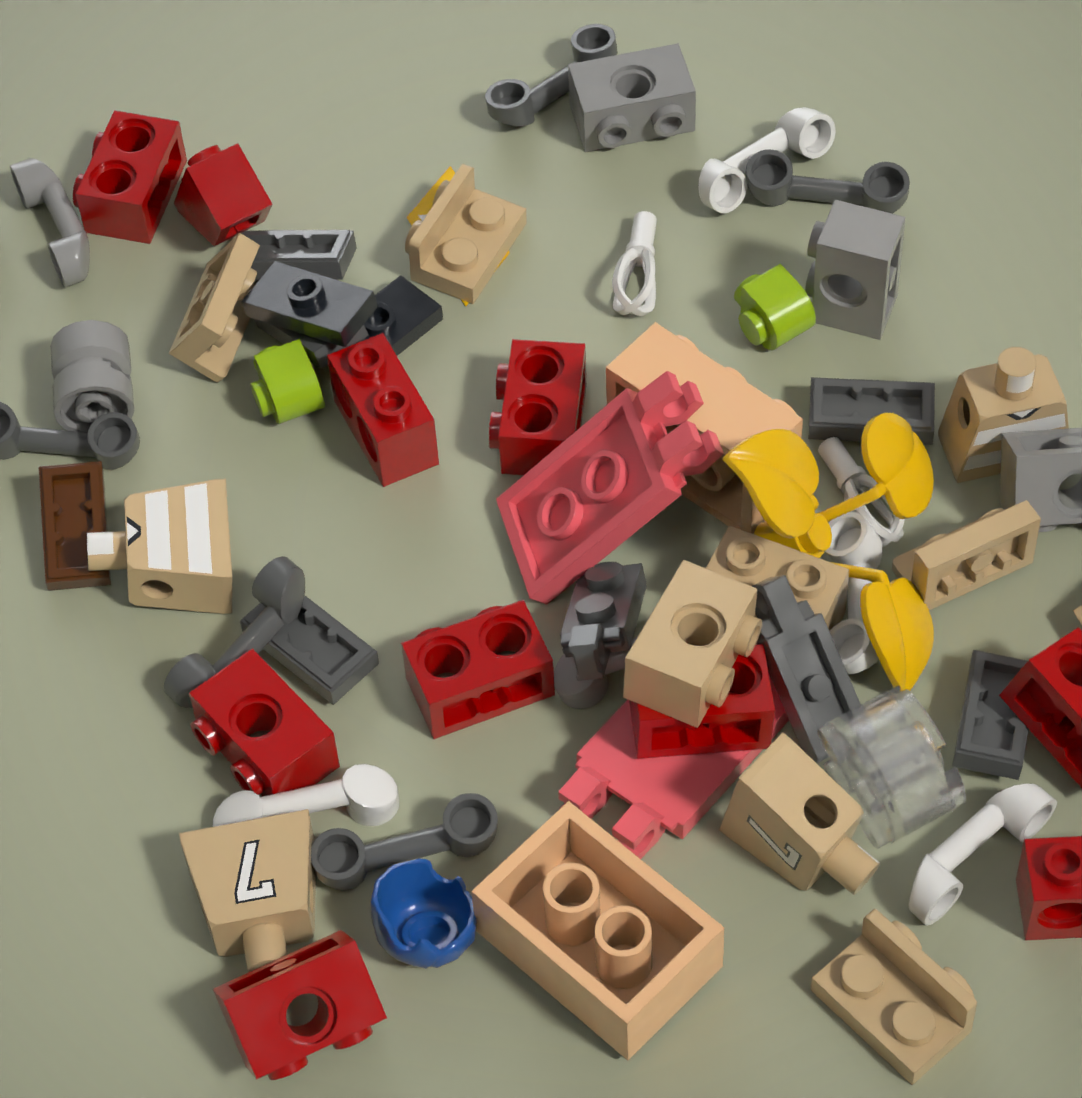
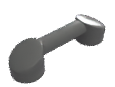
M590 24L576 30L571 37L574 62L571 64L614 56L618 53L615 32L606 25ZM568 65L531 90L525 82L517 79H505L494 83L487 89L485 94L489 115L494 120L512 126L532 124L535 121V113L569 92Z
M771 149L755 153L749 159L746 166V181L751 194L766 205H782L789 198L833 203L834 200H839L893 214L903 206L909 194V176L903 167L893 162H879L872 165L865 172L863 183L793 175V166L790 159L784 153Z
M0 402V459L3 460L13 458L22 451L94 457L98 461H102L103 468L114 470L129 463L136 455L140 446V436L134 422L122 413L110 412L103 414L95 419L88 432L21 426L13 410L8 405Z
M281 556L273 559L258 573L252 586V595L265 608L214 665L202 655L194 653L182 658L170 670L164 682V692L180 707L193 708L189 696L192 690L253 648L259 654L285 624L292 623L298 616L305 596V575L303 570L288 557Z
M465 793L453 798L448 803L443 814V824L364 845L360 837L348 829H329L321 833L312 844L311 863L313 871L317 878L325 885L336 890H349L359 886L364 881L367 872L389 867L393 864L448 850L460 857L476 856L485 851L495 839L498 828L497 811L492 802L486 797L476 793Z

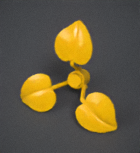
M882 413L874 416L864 427L861 436L863 460L869 474L877 484L868 491L819 513H815L819 502L813 495L819 483L818 466L807 444L794 432L785 429H772L754 434L741 441L723 457V461L742 480L756 508L765 520L756 527L754 535L817 558L824 554V551L830 547L832 542L829 521L873 502L885 495L887 503L896 517L899 519L912 518L921 514L926 509L933 493V469L927 450L918 435L912 431L911 425L894 413ZM834 563L849 569L850 578L872 582L866 584L860 594L863 623L871 644L897 695L901 696L909 693L924 670L932 652L934 627L927 604L923 602L916 586L906 578H898L890 582L883 570Z

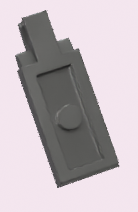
M602 562L587 569L585 574L576 581L560 637L565 657H574L577 681L604 678L610 653L630 650L647 587L642 563L621 565L617 562Z
M786 575L769 577L753 585L752 587L758 589L755 613L757 618L762 619V628L756 644H763L768 672L802 750L813 761L819 763L872 735V729L822 613L814 614L807 600L797 603Z

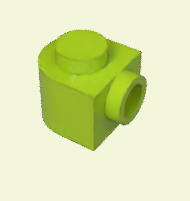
M781 263L761 275L754 274L740 283L734 292V300L741 306L738 317L739 325L746 338L756 346L762 344L766 349L773 351L812 328L816 323L814 307L809 296Z
M300 339L281 346L265 348L257 355H254L253 363L259 380L251 382L250 387L262 417L273 414L276 422L282 424L325 408L318 379Z

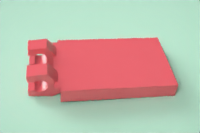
M666 371L638 393L626 388L496 498L530 599L544 604L550 603L583 576L587 569L594 567L682 495L680 489L687 484L684 476L704 473L724 454L716 433L707 430L699 435L696 425L687 421L704 404L695 383L686 381L680 386L676 375ZM681 424L669 434L667 433L666 426Z
M769 674L775 705L773 739L789 721V718ZM729 692V693H728V694L738 695L737 693H732V692ZM627 699L576 754L575 768L578 770L559 790L558 799L564 802L561 807L570 801L590 819L606 805L613 793L630 804V808L613 826L612 836L617 838L622 845L638 858L642 859L659 841L666 829L683 840L763 749L637 759L630 704Z

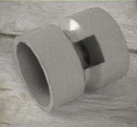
M80 321L63 327L53 336L50 345L51 369L54 378L52 385L53 407L56 422L68 431L88 432L95 419L106 413L118 412L132 419L134 414V398L130 377L131 357L128 336L119 327L104 321Z

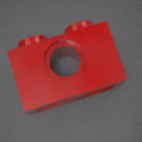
M253 648L189 693L196 719L190 723L195 737L209 754L214 756L220 751L232 764L230 766L231 772L243 790L253 791L263 797L316 785L340 767L334 732ZM258 731H270L260 737H250L251 734Z
M342 930L213 988L242 1060L256 1080L265 1075H268L270 1080L290 1076L308 1064L306 1056L331 1044L337 1050L356 1045L373 1033L372 1025L387 1019L356 941ZM302 994H315L318 999V1009L312 1020L300 1026L289 1025L286 1020V1012L292 1000Z

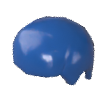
M418 858L393 864L375 880L371 897L372 924L378 943L393 958L425 969L429 967L438 968L458 959L474 942L477 918L473 911L472 896L466 890V885L461 877L457 876L452 880L446 879L436 873L431 861Z

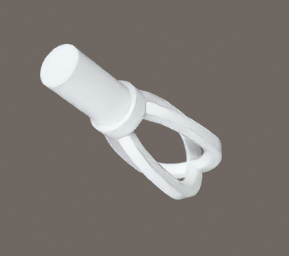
M647 211L638 212L634 216L630 242L627 244L625 253L618 260L612 278V287L615 293L613 308L621 315L632 312L637 316H645L655 307V248L653 243L657 218L654 214ZM635 266L643 267L645 273L644 286L640 293L631 300L625 294L629 278Z
M831 437L820 444L818 453L837 479V486L844 494V501L859 495L858 492L868 491L877 484L861 466L855 463L839 438ZM883 495L882 498H883V499L885 500V502L887 503V500H886V498H885V495ZM880 499L870 503L889 525L888 529L874 519L865 505L851 511L861 514L869 522L877 534L880 535L882 547L888 545L891 541L898 542L904 535L902 527L905 519L893 516Z

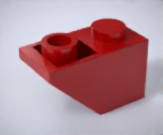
M238 143L222 151L218 145L210 146L188 160L189 167L186 168L181 179L174 205L178 212L213 246L265 222L273 204Z

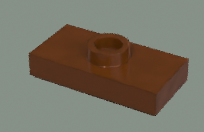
M102 461L39 466L45 583L47 590L111 585L110 570H88L87 533L108 532Z

